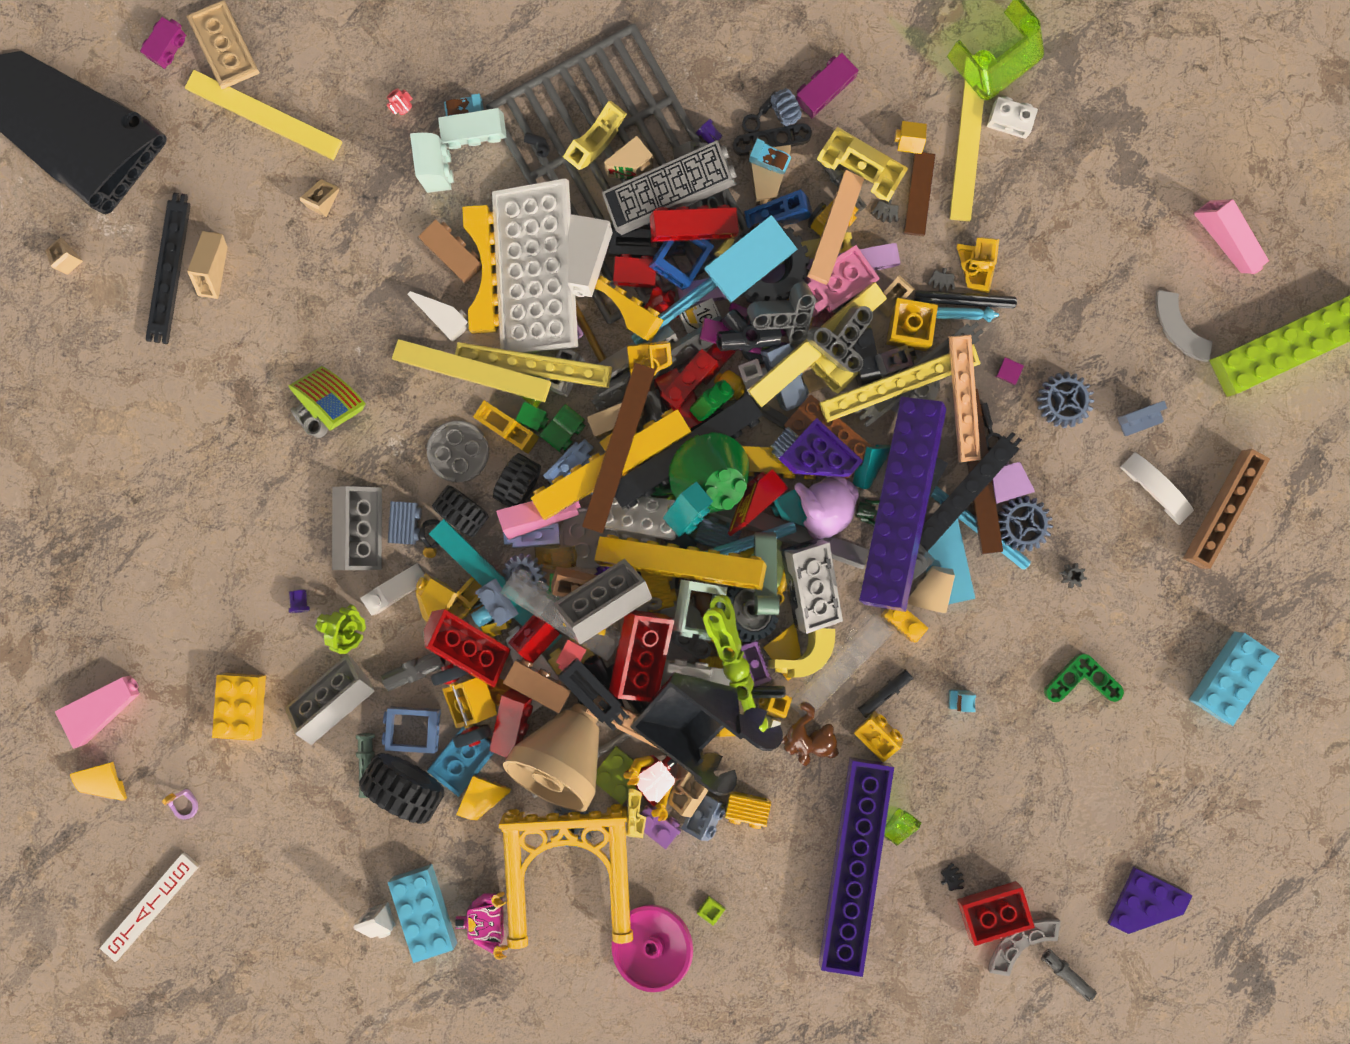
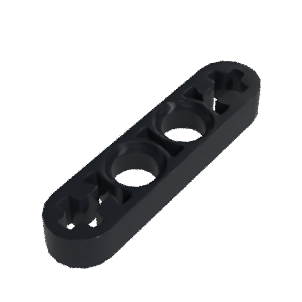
M800 123L742 134L734 139L733 150L739 156L749 155V151L753 150L751 149V144L746 145L745 149L741 150V147H737L739 141L749 144L750 139L753 138L754 146L759 137H765L768 140L767 145L771 147L804 145L810 141L812 130L809 125ZM800 130H803L804 133H808L805 135V138H802L801 135H797L799 134ZM791 131H793V135H797V136H794V141H791V139H792ZM779 133H785L788 136V140L781 143L777 140L776 136Z

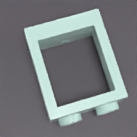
M681 580L673 630L680 631V636L692 638L693 634H699V639L711 640L706 630L685 627L691 590L711 593L713 599L716 595H726L728 587ZM717 602L718 608L724 611V603Z

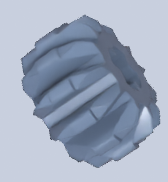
M789 89L779 90L771 96L772 108L781 124L788 126L801 119L802 112L795 95Z

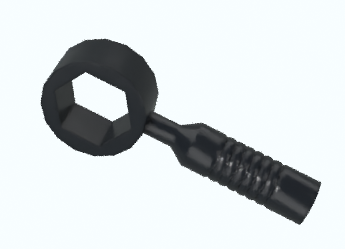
M775 91L759 108L757 115L749 114L744 117L742 129L745 133L759 131L761 124L759 118L772 107L771 96L776 93ZM748 119L756 120L757 127L754 130L747 129L745 123Z
M987 403L980 404L984 425L989 432L986 436L987 450L990 451L991 447H989L988 439L994 436L999 441L1002 436L998 433H993V422Z

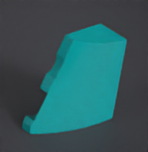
M876 444L875 447H866L863 464H860L855 470L853 485L862 489L871 487L890 453L891 445Z

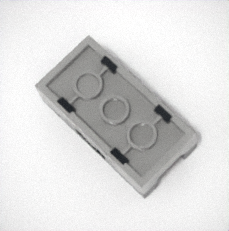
M815 538L781 549L795 628L808 634L842 622L843 618L830 542Z

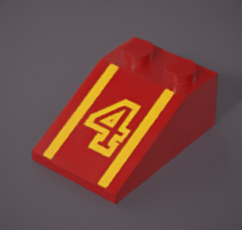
M773 469L768 473L762 471L747 483V489L742 499L738 502L728 531L729 536H732L749 524L788 489Z

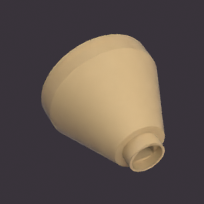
M574 704L571 710H563L514 746L503 763V767L509 776L528 791L552 804L577 812L586 811L595 795L599 728L596 725L598 719L585 712L587 707L581 704Z

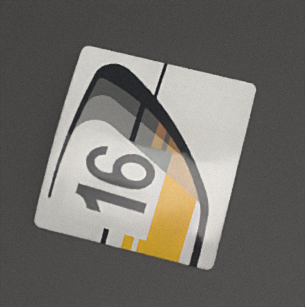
M711 298L681 313L679 316L689 334L702 326L703 319L712 320L720 316Z

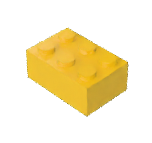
M222 673L216 676L212 738L254 741L262 737L266 675Z

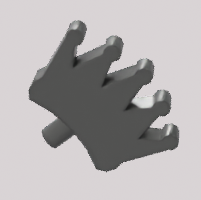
M891 199L887 203L880 200L871 214L874 215L877 212L876 219H879L883 214V223L887 216L889 223L892 222L893 216L895 217V222H897L899 208L898 205H891Z
M943 268L942 273L936 270L933 272L928 284H931L934 280L933 289L939 284V291H942L944 285L945 291L949 290L950 285L952 290H954L955 276L954 274H946L947 268Z

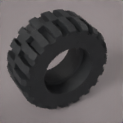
M777 222L798 250L784 260L785 273L779 281L766 283L759 280L740 295V297L745 296L747 298L746 301L751 304L757 301L787 300L792 287L799 282H805L804 278L808 275L809 270L807 266L810 264V257L805 255L808 252L807 246L802 247L800 242L803 239L801 236L795 237L792 234L794 230L791 227L783 228V223ZM760 223L753 224L750 228L745 229L736 238V240L730 247H732L745 235L751 232Z
M388 753L375 755L359 781L360 790L371 802L377 804L381 809L388 811V813L396 815L400 819L408 820L411 823L424 824L430 821L444 797V787H442L440 782H437V779L409 761Z

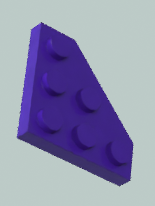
M817 418L779 458L794 474L849 477L863 462L861 458Z
M1133 867L1107 923L1130 934L1184 915L1192 895Z

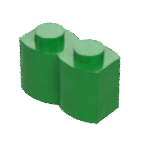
M720 380L712 388L707 389L690 406L689 410L698 421H704L712 413L717 412L734 395L735 391L725 380Z
M565 404L543 430L540 437L557 451L561 452L562 449L566 451L573 443L570 440L575 433L579 435L586 425L583 424L585 419Z

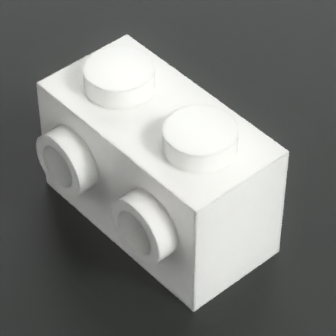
M998 97L993 104L987 127L1026 139L1031 133L1038 109L1033 108L1029 103H1017L1009 97Z

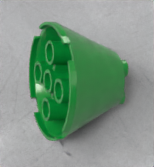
M710 432V434L701 436L696 435L687 440L673 456L668 475L670 477V489L677 499L683 491L697 482L713 500V503L709 506V513L724 509L730 510L742 499L745 493L750 466L745 450L734 438L718 432Z

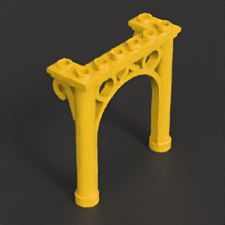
M613 804L611 807H607L606 813H601V811H590L589 814L569 812L567 815L549 813L546 816L538 817L537 814L525 815V812L511 809L503 814L499 828L503 832L509 931L507 936L508 948L520 949L528 946L524 884L525 871L528 865L541 852L563 845L582 847L593 852L603 861L610 878L612 941L623 944L633 940V930L630 927L625 832L628 806L623 807L622 804ZM584 828L581 839H578V835L573 834L569 829ZM560 829L556 835L551 836L550 841H547L548 836L545 830ZM592 830H599L604 834V839L594 845L587 840L586 834ZM537 833L542 836L543 842L538 847H533L526 843L525 836ZM608 841L610 849V859L601 850V848L604 847ZM521 847L530 853L523 864L521 861Z

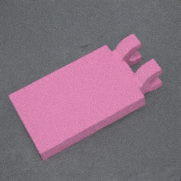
M857 245L837 257L827 285L809 277L806 278L808 286L818 301L815 304L812 317L819 314L825 308L829 313L858 295L872 282H877L880 279Z

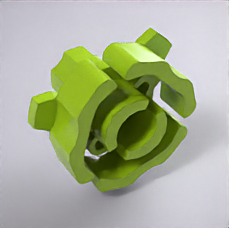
M351 604L348 607H341L339 612L334 611L332 615L321 614L317 618L315 625L317 631L324 633L325 645L329 646L331 651L339 654H347L351 649L358 647L363 640V635L354 632V630L364 632L366 629L365 619L359 615L356 607Z

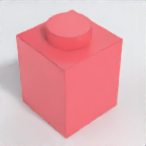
M568 639L556 660V663L559 664L558 668L564 670L576 658L581 661L587 648Z

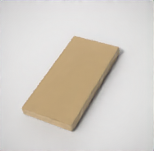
M225 0L186 16L222 90L260 73Z

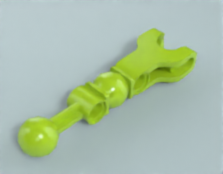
M716 595L710 603V609L705 612L703 621L707 634L713 639L718 655L722 660L724 675L730 680L729 685L737 688L738 700L741 701L745 712L750 708H756L751 694L754 681L750 677L749 663L743 657L744 652L741 651L742 645L736 628V617L731 600L726 595ZM716 603H724L726 609L723 611L722 609L718 608ZM727 648L733 649L734 652L728 651ZM766 717L763 724L759 727L762 732L768 729Z

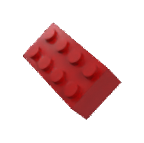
M633 610L624 617L609 689L618 699L649 702L660 690L674 625L672 618L665 614Z

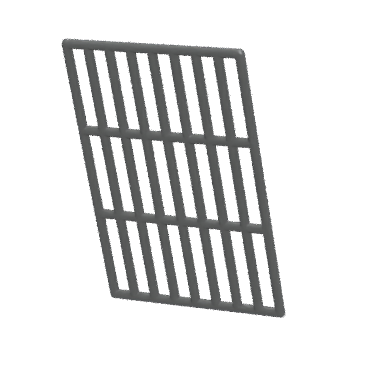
M634 23L486 105V109L489 110L507 103L524 135L526 132L533 134L514 98L525 93L560 156L549 162L547 157H539L535 146L531 145L542 165L531 172L506 126L507 138H503L529 185L537 184L536 179L544 174H547L550 181L559 180L553 169L565 164L595 219L605 220L576 167L563 157L566 149L532 88L543 83L573 139L582 137L552 85L550 78L559 73L561 74L588 124L592 127L596 119L567 69L577 63L579 64L604 109L608 99L585 60L596 53L631 115L630 118L622 121L618 127L619 131L617 134L624 145L631 141L625 129L636 124L658 165L666 164V160L643 119L654 114L672 148L680 146L661 112V109L670 104L673 106L691 140L702 143ZM629 34H632L667 96L657 103L621 41L622 38ZM613 43L649 105L648 108L640 112L637 111L603 50ZM610 144L604 150L608 158L615 154ZM594 160L589 164V167L602 190L606 191L610 189V186ZM619 178L622 183H624V182H626V181L629 180V179H621V178ZM725 189L727 204L730 208H737L738 223L744 231L748 228L746 219L729 189ZM570 200L571 214L579 216ZM610 221L611 228H615L613 222ZM650 223L646 224V227L651 230ZM687 240L679 241L686 242V247L682 249L686 251V256L693 267L697 260L695 253ZM715 247L709 253L711 259L703 263L696 276L705 272L704 268L717 258L714 255ZM672 255L671 259H665L668 263H670L675 268L680 270ZM603 261L601 272L605 278L611 281L609 285L615 288L613 275L606 262ZM656 272L655 284L664 293L677 287L671 282L664 284L659 273ZM634 287L640 298L639 300L643 302L642 306L646 305L652 292L647 294L644 288ZM594 289L592 298L606 323L612 324L623 318L620 310L611 314L598 290Z

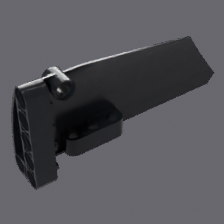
M23 51L0 54V132L51 177L68 187L89 207L102 214L111 213L164 147L167 141L166 135L139 113L130 111Z

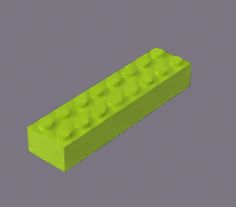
M1350 295L1210 359L1209 361L1226 397L1239 394L1350 342Z

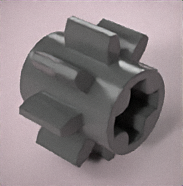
M1073 563L1072 568L1070 565L1065 564V570L1059 572L1063 577L1061 583H1068V588H1073L1074 584L1077 587H1082L1081 582L1087 580L1083 573L1086 569H1079L1078 563ZM1072 572L1076 573V575H1074V579L1070 578L1072 576Z

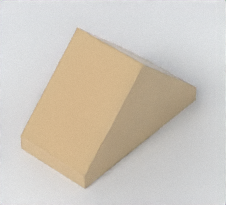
M321 179L300 197V201L308 209L327 217L339 192V187Z
M61 237L45 250L50 265L67 275L83 262Z
M899 275L883 292L887 299L878 308L889 317L893 312L896 299H906L914 288Z

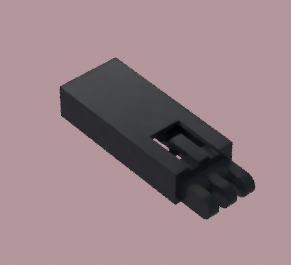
M612 228L613 233L609 242V257H620V254H629L633 256L632 258H641V256H651L654 258L663 243L657 242L656 247H651L650 229H635L621 235L615 228ZM674 241L663 259H671V255L685 256L686 251L677 250V248H685L686 242Z
M578 658L558 675V678L601 723L605 722L613 731L617 729L612 723L613 720L619 725L623 723L618 717L620 714L626 720L629 718L627 713L620 707L621 703ZM599 694L609 704L607 705L603 699L599 702V705L604 708L603 711L593 702Z

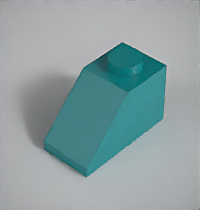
M795 489L772 502L773 505L770 507L775 517L779 515L780 519L805 527L803 523L804 520H807V516L803 511L801 499Z

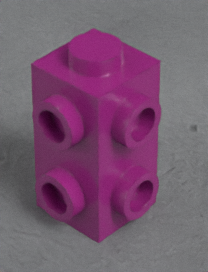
M161 17L154 24L153 31L148 39L142 43L140 52L153 63L166 69L172 63L178 48L183 46L187 35L181 30L182 25L173 19L168 21Z

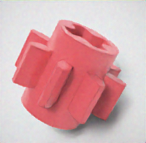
M397 88L387 96L389 103L386 105L394 114L404 115L412 108L410 101L413 98L405 89L400 91Z

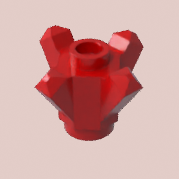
M654 287L650 299L644 308L648 309V307H651L660 314L675 303L673 299L676 297L675 292L669 291L664 293L660 287Z

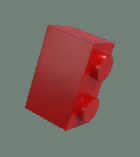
M620 254V257L615 256L614 285L651 289L655 287L656 271L649 267L653 257L641 256V258H632L633 256L629 254Z

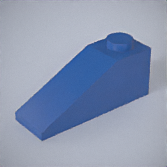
M800 189L746 210L744 214L747 227L750 228L753 224H761L771 215L776 222L783 223L784 225L795 224L810 218L812 209L808 196Z

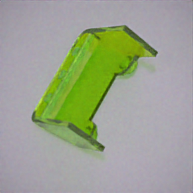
M1012 0L1004 14L1024 38L998 58H995L987 50H980L972 55L960 39L947 55L949 61L983 100L993 99L1038 64L1044 56L1040 21L1023 0Z

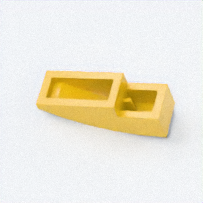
M485 400L473 416V418L527 454H529L539 439V436Z
M473 577L457 592L458 595L449 609L450 613L462 620L480 601V598L475 593L482 586Z

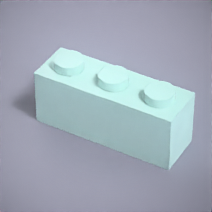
M499 108L438 118L441 141L443 144L446 143L449 149H459L461 145L465 144L478 146L484 141L497 143L501 139L507 138L504 113Z

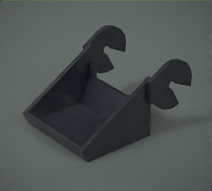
M674 673L634 718L630 728L694 775V780L716 795H727L737 785L735 770L722 773L719 777L714 774L723 756L716 753L703 755V749L724 727L739 739H746L762 751H772L778 748L783 741V732L780 725L768 728L764 732L759 729L768 711L761 708H750L743 714H740L737 688L679 673Z

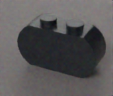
M869 324L852 347L863 359L862 369L858 371L859 374L856 376L859 387L882 379L874 357L878 354L873 331Z

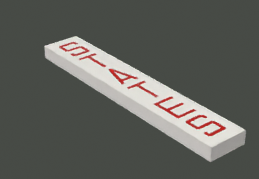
M182 853L100 949L114 962L118 961L200 865L188 854Z

